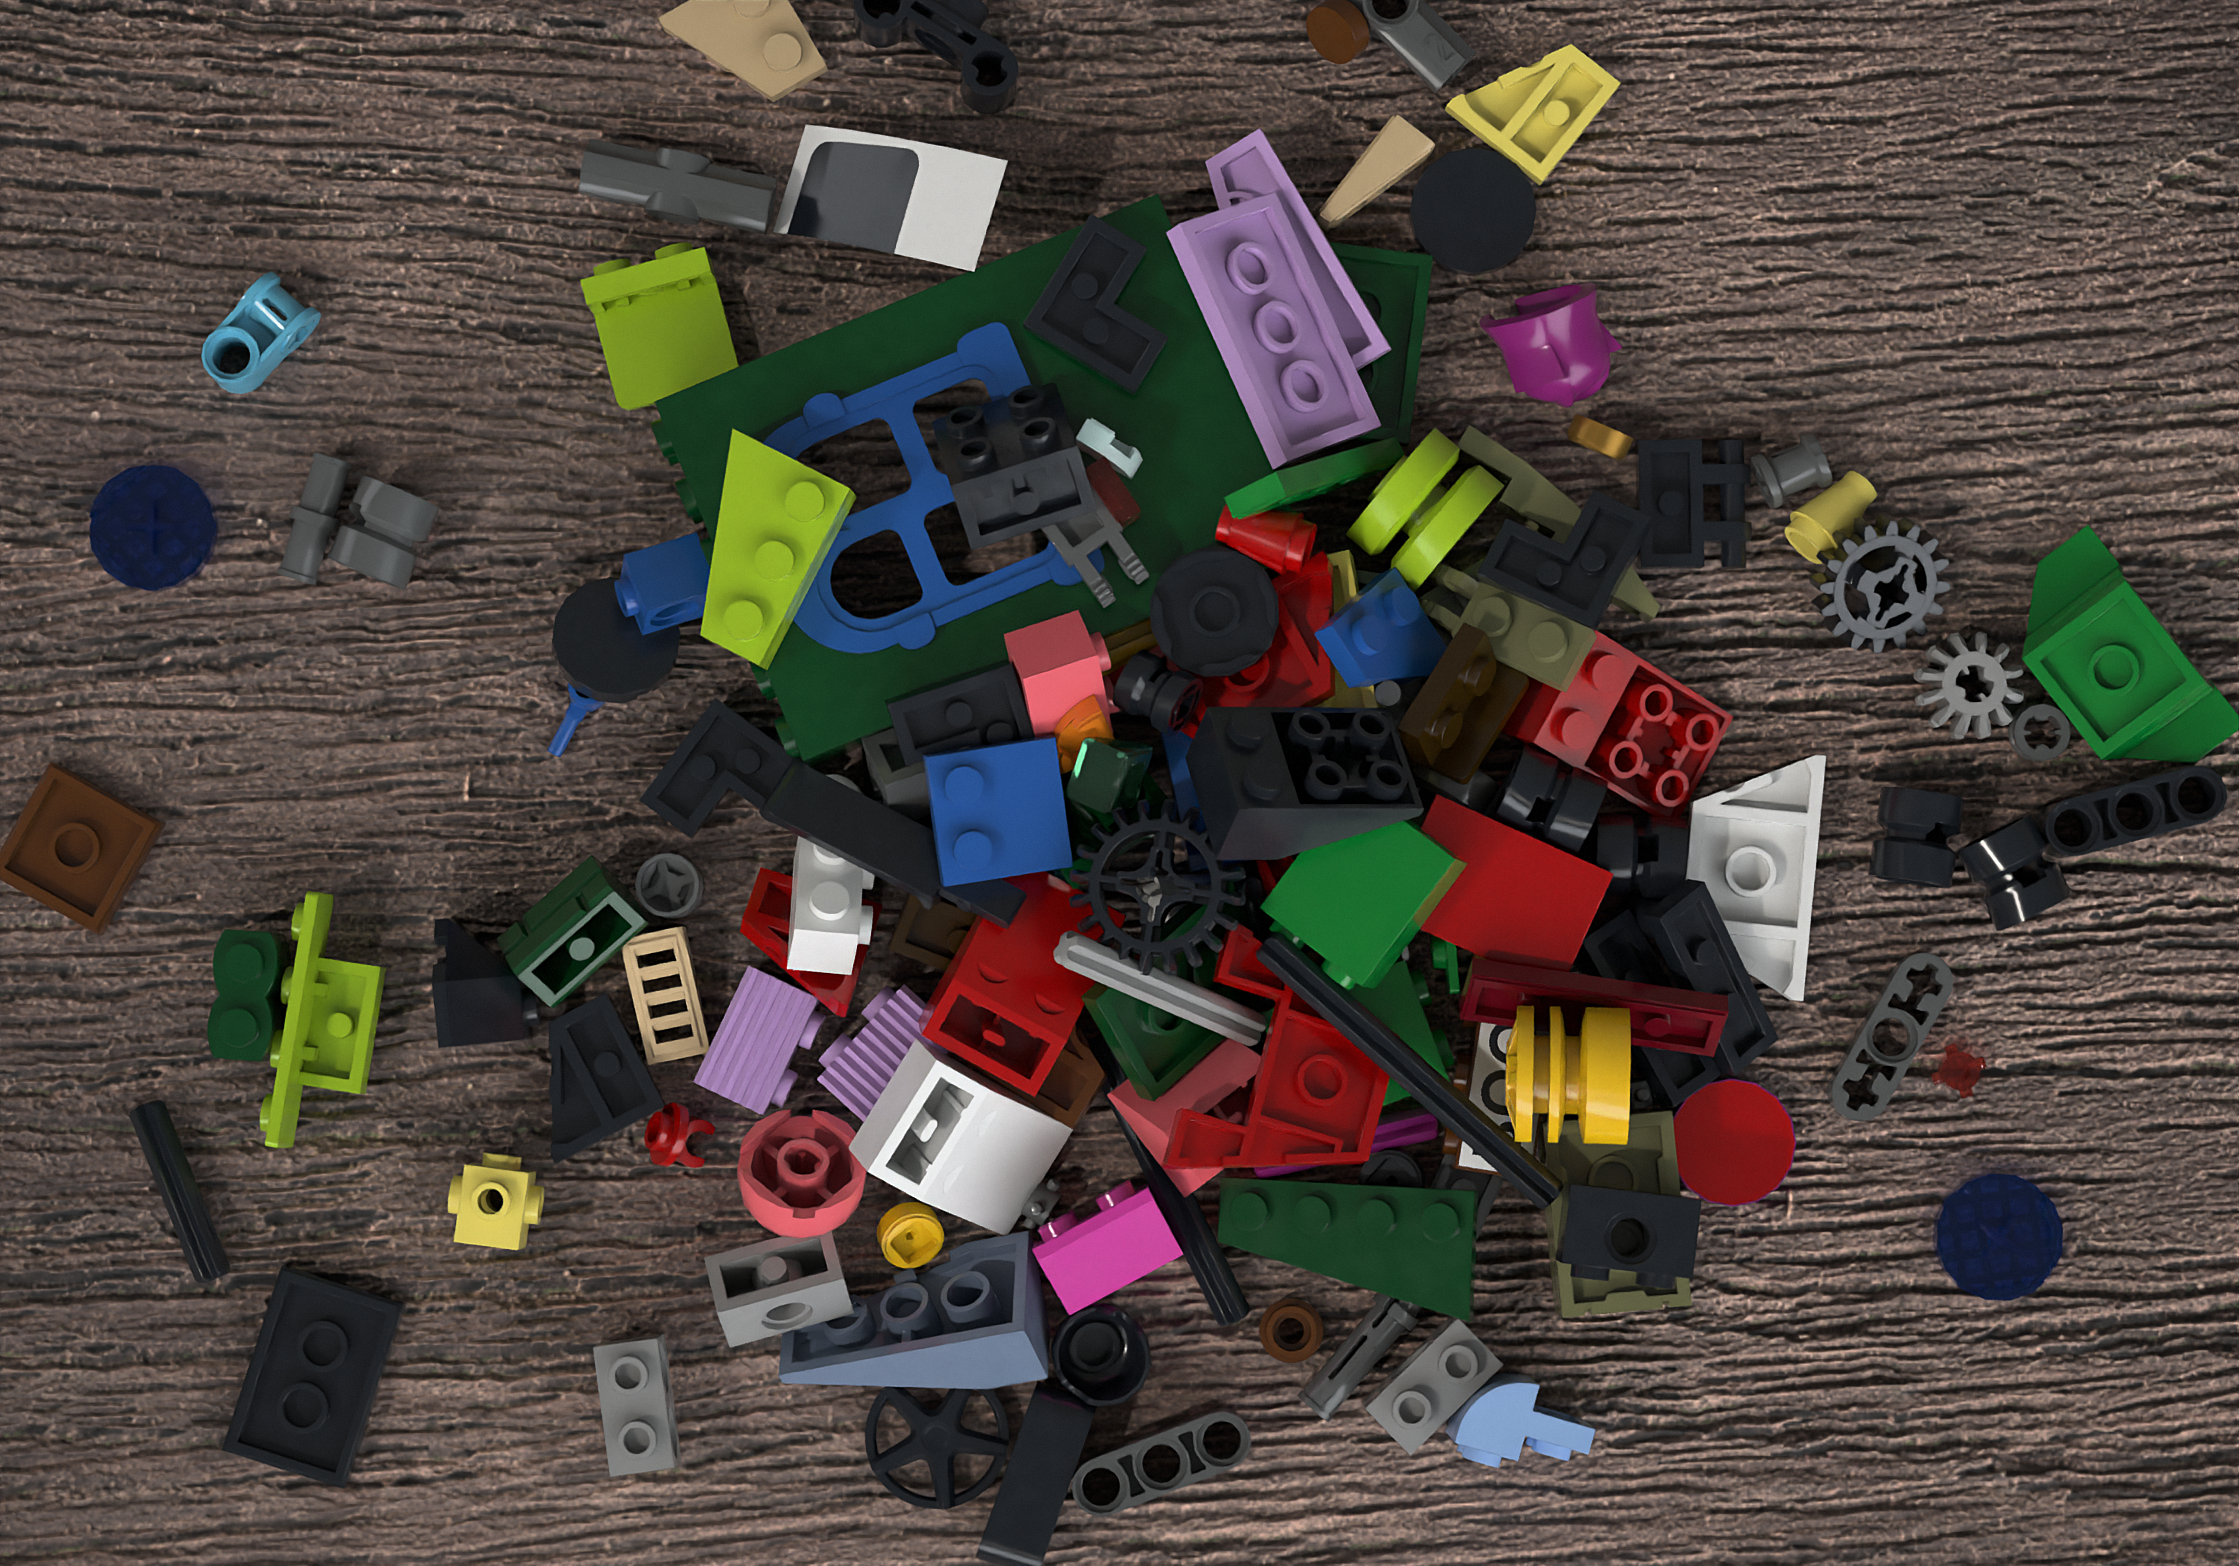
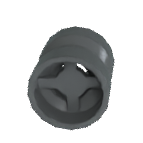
M671 853L655 855L645 861L638 871L635 882L637 897L643 907L654 915L671 919L685 917L693 912L702 901L705 890L703 875L697 865L685 857Z

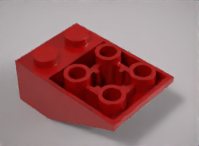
M1597 630L1595 631L1597 638L1567 692H1562L1527 676L1530 686L1501 733L1522 746L1527 744L1558 758L1559 767L1566 771L1576 766L1608 780L1606 793L1649 816L1680 818L1734 717Z
M1048 871L1000 878L1023 890L1028 897L1008 929L1002 928L979 915L976 917L918 1019L922 1036L1034 1097L1065 1046L1085 1005L1081 996L1094 986L1095 980L1057 963L1053 955L1054 949L1059 945L1061 935L1067 931L1077 932L1093 940H1096L1104 933L1101 927L1088 933L1079 931L1077 923L1083 918L1092 915L1093 911L1091 906L1082 909L1071 907L1069 898L1076 894H1084L1085 892L1078 888L1073 889L1069 883ZM1107 905L1113 920L1121 928L1126 915Z

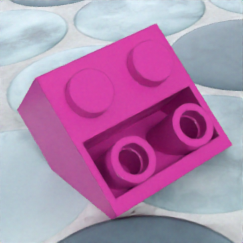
M1129 1179L1098 1195L1096 1202L1100 1209L1078 1220L1074 1211L1070 1210L1039 1227L1038 1232L1042 1240L1034 1243L1032 1251L1069 1315L1184 1255L1147 1184L1134 1189Z

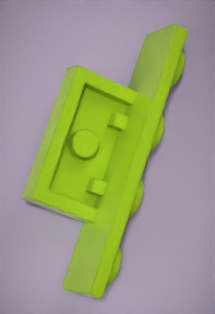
M307 891L305 903L299 902L294 910L291 937L292 940L298 941L294 966L286 968L281 984V1002L288 1005L284 1030L278 1029L276 1031L270 1052L271 1067L277 1068L273 1094H266L260 1112V1129L267 1132L265 1146L293 1147L303 1085L366 1094L386 967L324 958L334 902L333 894Z

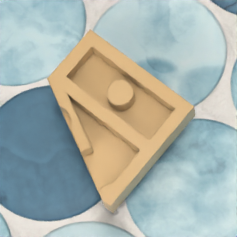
M688 0L658 18L666 33L674 38L678 37L704 54L709 61L726 72H732L747 82L749 87L772 102L777 101L828 71L824 60L788 0Z

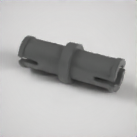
M314 452L312 457L314 460L299 506L292 505L288 516L293 518L294 522L281 566L277 570V574L312 585H316L317 573L331 531L338 532L341 520L336 518L349 470L353 466L352 463Z

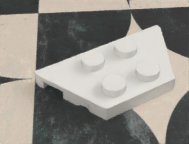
M1824 755L1812 756L1691 802L1689 810L1688 857L1685 881L1692 879L1705 882L1747 973L1787 999L1794 1001H1803L1826 764V756Z

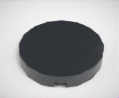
M1471 147L1448 152L1426 168L1414 187L1409 219L1414 240L1423 253L1425 251L1427 255H1432L1433 261L1450 273L1474 277L1497 272L1520 254L1533 233L1537 208L1532 186L1517 164L1496 151Z
M1225 547L1198 548L1175 559L1158 579L1150 600L1151 629L1162 652L1180 669L1204 678L1230 677L1254 666L1271 647L1279 625L1278 595L1267 572L1248 556Z
M608 577L585 583L565 599L555 616L551 649L555 662L557 660L559 668L564 673V678L576 691L596 701L622 704L637 700L638 696L647 694L651 690L653 692L666 682L677 662L680 630L677 624L642 635L635 616L625 617L618 603L614 582L620 578Z

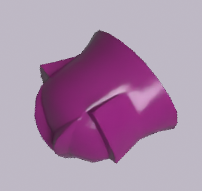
M1588 282L1576 283L1518 298L1515 300L1520 316L1495 320L1489 313L1481 317L1479 321L1480 327L1494 340L1501 350L1516 393L1525 392L1528 397L1545 402H1553L1558 406L1568 408L1574 402L1592 396L1601 388L1609 375L1610 353L1623 347L1610 334L1597 315L1596 284Z

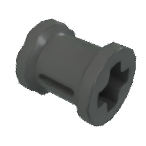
M1811 432L1801 435L1799 444L1768 457L1758 453L1750 458L1757 485L1766 503L1772 509L1782 506L1783 498L1817 484L1821 488L1832 485V474L1828 461L1818 440Z

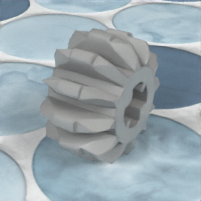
M1960 633L1951 634L1946 638L1948 653L1935 645L1925 651L1928 661L1937 670L1920 668L1914 672V679L1916 681L1931 685V691L1919 694L1914 698L1917 706H1926L1935 702L1938 709L1928 720V724L1932 728L1941 726L1951 717L1950 737L1952 739L1959 740L1964 738L1969 724L1978 739L1989 737L1991 735L1990 719L2001 726L2008 725L2013 720L2009 710L2001 702L2017 704L2023 701V692L2007 687V681L2018 678L2023 674L2022 667L2020 665H2013L2003 670L1999 663L2007 657L2010 648L2004 643L1992 649L1989 654H1986L1988 643L1986 633H1975L1969 642L1968 648ZM1969 671L1973 672L1972 683L1981 686V693L1969 697L1967 701L1964 700L1966 695L1965 689L1956 686V679L1969 674Z

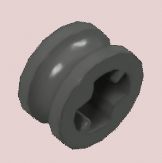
M2046 704L2023 707L2015 713L2008 728V737L2012 748L2018 755L2032 761H2046L2056 758L2066 749L2071 735L2069 721L2063 712L2054 706ZM2048 718L2054 725V730L2047 733L2055 735L2054 741L2049 747L2044 744H2036L2030 747L2025 741L2024 735L2031 734V731L2024 730L2025 724L2029 719L2038 722Z

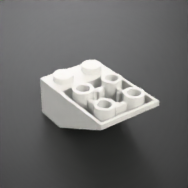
M916 1038L848 1149L867 1172L918 1200L999 1234L1008 1235L1021 1215V1211L1028 1198L1044 1178L1073 1129L1020 1096Z

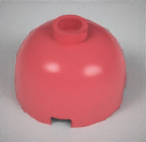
M791 1109L782 1110L756 1122L742 1140L737 1168L739 1188L745 1207L764 1228L779 1236L802 1239L823 1235L838 1228L847 1221L858 1207L863 1194L867 1170L848 1149L857 1133L845 1121L828 1112L812 1110V1117H791Z

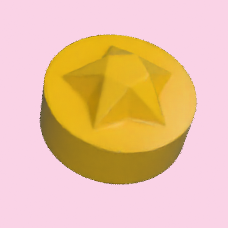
M905 1202L896 1205L883 1215L877 1226L876 1236L885 1258L891 1264L901 1268H916L928 1263L939 1253L944 1242V1231L935 1212L929 1206L919 1202Z

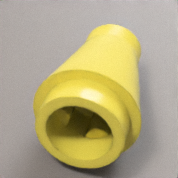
M1848 471L1840 481L1790 514L1791 523L1785 528L1786 538L1803 557L1813 563L1822 564L1816 557L1818 552L1828 551L1834 553L1838 546L1834 542L1832 533L1836 530L1847 537L1851 536L1854 531V519L1863 516L1867 507L1877 497L1876 490L1861 474L1855 471Z

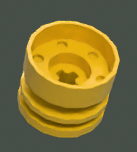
M1517 1006L1516 1020L1506 1042L1505 1106L1514 1128V1142H1531L1532 1113L1547 1114V1143H1558L1565 1114H1578L1583 1144L1627 1145L1631 1069L1629 1008L1586 1007L1579 1036H1566L1561 1008L1550 1006L1548 1036L1534 1035V1006Z

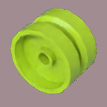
M1436 428L1428 434L1408 458L1404 455L1368 497L1367 501L1370 504L1346 533V536L1370 556L1382 553L1401 530L1406 533L1409 539L1391 560L1390 569L1396 567L1407 586L1413 592L1419 589L1435 567L1442 562L1504 487L1500 481L1482 466L1477 465L1468 468L1449 491L1444 488L1441 482L1459 461L1460 448Z

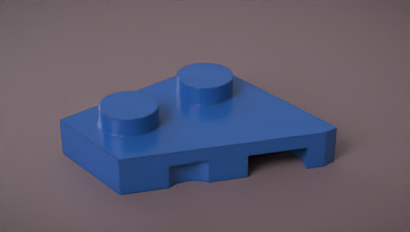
M1396 567L1372 579L1314 633L1349 688L1370 687L1387 680L1403 685L1415 679H1428L1447 649L1421 608L1416 595L1407 586Z

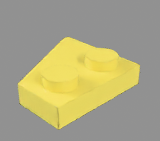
M1570 44L1544 56L1541 61L1527 67H1519L1498 77L1495 82L1466 95L1460 94L1452 98L1447 104L1445 111L1496 152L1517 164L1524 174L1540 186L1616 92L1621 83L1574 45Z

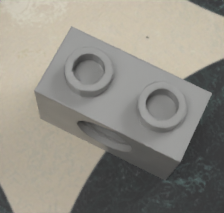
M832 1231L823 1235L802 1239L780 1236L704 1257L716 1311L730 1348L854 1314L841 1259Z
M1449 1316L1361 1403L1411 1456L1503 1364L1459 1318Z

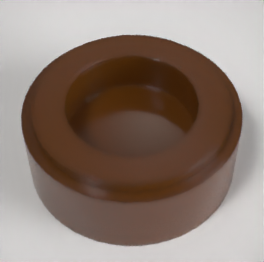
M1325 0L1311 10L1307 16L1306 29L1312 45L1322 57L1332 63H1348L1362 53L1369 44L1367 22L1360 10L1347 0Z

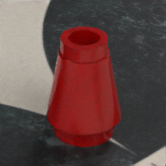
M1226 504L1217 525L1215 539L1226 543L1231 548L1282 575L1287 570L1301 574L1307 565L1314 545L1317 524L1304 520L1303 512L1276 509L1240 520L1238 517L1233 519Z

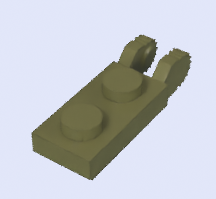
M1439 563L1431 574V579L1439 587L1450 593H1456L1470 601L1461 617L1432 600L1418 598L1421 608L1434 627L1452 635L1453 638L1463 622L1486 632L1497 661L1562 692H1567L1597 638L1591 628L1482 582L1479 583L1467 574L1450 566Z

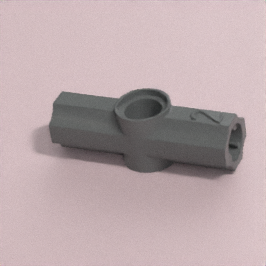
M1347 0L1354 4L1363 14L1368 25L1369 35L1375 39L1382 40L1435 94L1446 87L1476 54L1424 0H1402L1405 4L1406 12L1399 18L1391 20L1382 18L1375 12L1372 6L1373 0Z
M590 139L582 161L578 191L581 195L589 196L590 198L644 208L646 214L670 222L699 225L700 221L766 235L772 219L778 182L776 178L767 177V175L753 174L739 169L734 170L712 165L713 161L687 151L658 148L657 153Z

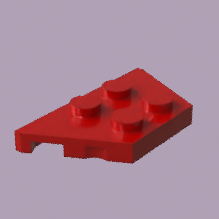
M1324 551L1309 558L1301 574L1288 570L1284 575L1271 580L1278 595L1279 625L1271 647L1254 666L1230 677L1204 678L1190 673L1203 681V691L1197 709L1181 732L1193 739L1207 707H1316L1336 695L1335 666L1314 634L1334 615L1333 564ZM1159 645L1149 651L1164 659L1167 669L1173 672L1182 670L1162 652ZM1126 664L1108 674L1114 686H1116L1117 680Z

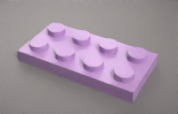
M1276 191L1179 223L1166 232L1272 469L1355 439L1381 426Z

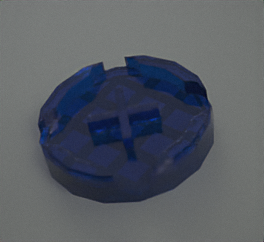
M141 465L127 468L107 481L94 499L89 517L91 518V535L89 534L91 549L103 569L129 587L151 592L179 588L198 576L214 554L219 532L215 505L202 485L182 471L162 465Z
M1984 1173L1962 1181L1944 1198L1934 1219L1933 1248L1941 1269L1958 1288L1981 1299L2011 1301L2033 1293L2045 1282L2044 1280L2051 1274L2053 1267L2056 1268L2062 1255L2063 1226L2055 1204L2036 1185L2016 1175Z

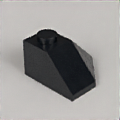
M450 918L435 919L436 946L445 945L446 957L438 958L437 964H433L432 971L438 1048H457L533 1039L532 1026L541 1025L540 997L517 977L504 957L458 920Z

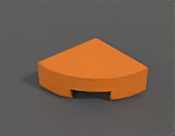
M1094 694L1072 707L1058 722L1052 734L1056 738L1060 774L1067 773L1119 749Z

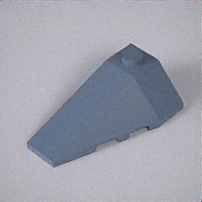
M1029 1231L967 1242L948 1251L951 1260L918 1275H916L913 1268L907 1269L893 1276L896 1285L865 1299L855 1294L850 1295L854 1314L782 1333L778 1374L782 1383L991 1389L1048 1378L1050 1325L1037 1259L1032 1251L1033 1239Z

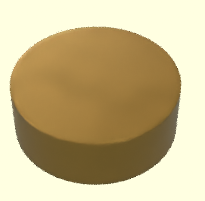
M1578 414L1574 415L1566 433L1569 440L1618 461L1625 459L1633 441V438Z

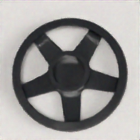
M885 1386L870 1408L865 1427L866 1453L871 1469L880 1482L899 1499L909 1504L929 1509H950L967 1503L983 1493L993 1483L1002 1469L1009 1445V1426L1006 1413L1001 1401L992 1388L977 1390L984 1396L992 1408L997 1422L998 1437L966 1429L961 1425L960 1419L972 1389L950 1388L940 1405L936 1409L930 1410L903 1387ZM889 1400L909 1425L910 1434L902 1441L879 1454L876 1436L877 1424L881 1411ZM957 1454L994 1456L989 1469L979 1481L968 1489L955 1494L953 1460ZM917 1460H925L929 1466L936 1497L920 1495L906 1489L888 1471Z

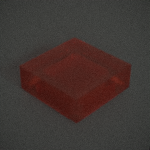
M1105 456L1085 468L1089 483L1117 524L1120 523L1124 529L1140 518L1141 509Z

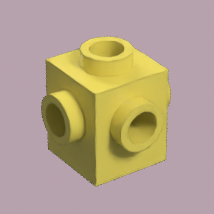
M483 1152L482 1164H464L463 1176L453 1175L448 1197V1213L457 1214L454 1242L511 1250L526 1248L529 1224L539 1225L541 1220L544 1186L535 1185L536 1171L520 1169L522 1157ZM493 1189L499 1191L503 1197V1206L500 1211L493 1208L489 1200Z

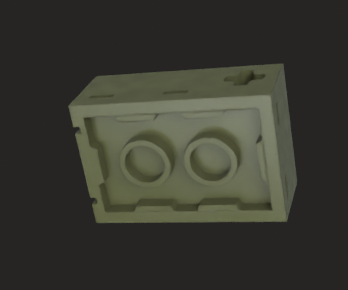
M1660 1109L1629 1112L1627 1145L1583 1144L1578 1117L1564 1119L1558 1143H1547V1121H1541L1538 1137L1540 1163L1559 1178L1563 1185L1564 1182L1681 1196L1672 1110ZM1563 1189L1554 1202L1545 1208L1555 1313L1560 1317L1585 1316V1312L1591 1315L1659 1309L1663 1308V1305L1667 1307L1692 1305L1689 1278L1676 1277L1674 1289L1637 1285L1635 1284L1636 1272L1611 1269L1609 1281L1570 1276L1571 1264L1555 1260ZM1634 1218L1623 1219L1612 1229L1611 1244L1620 1255H1629L1636 1252L1643 1243V1228Z

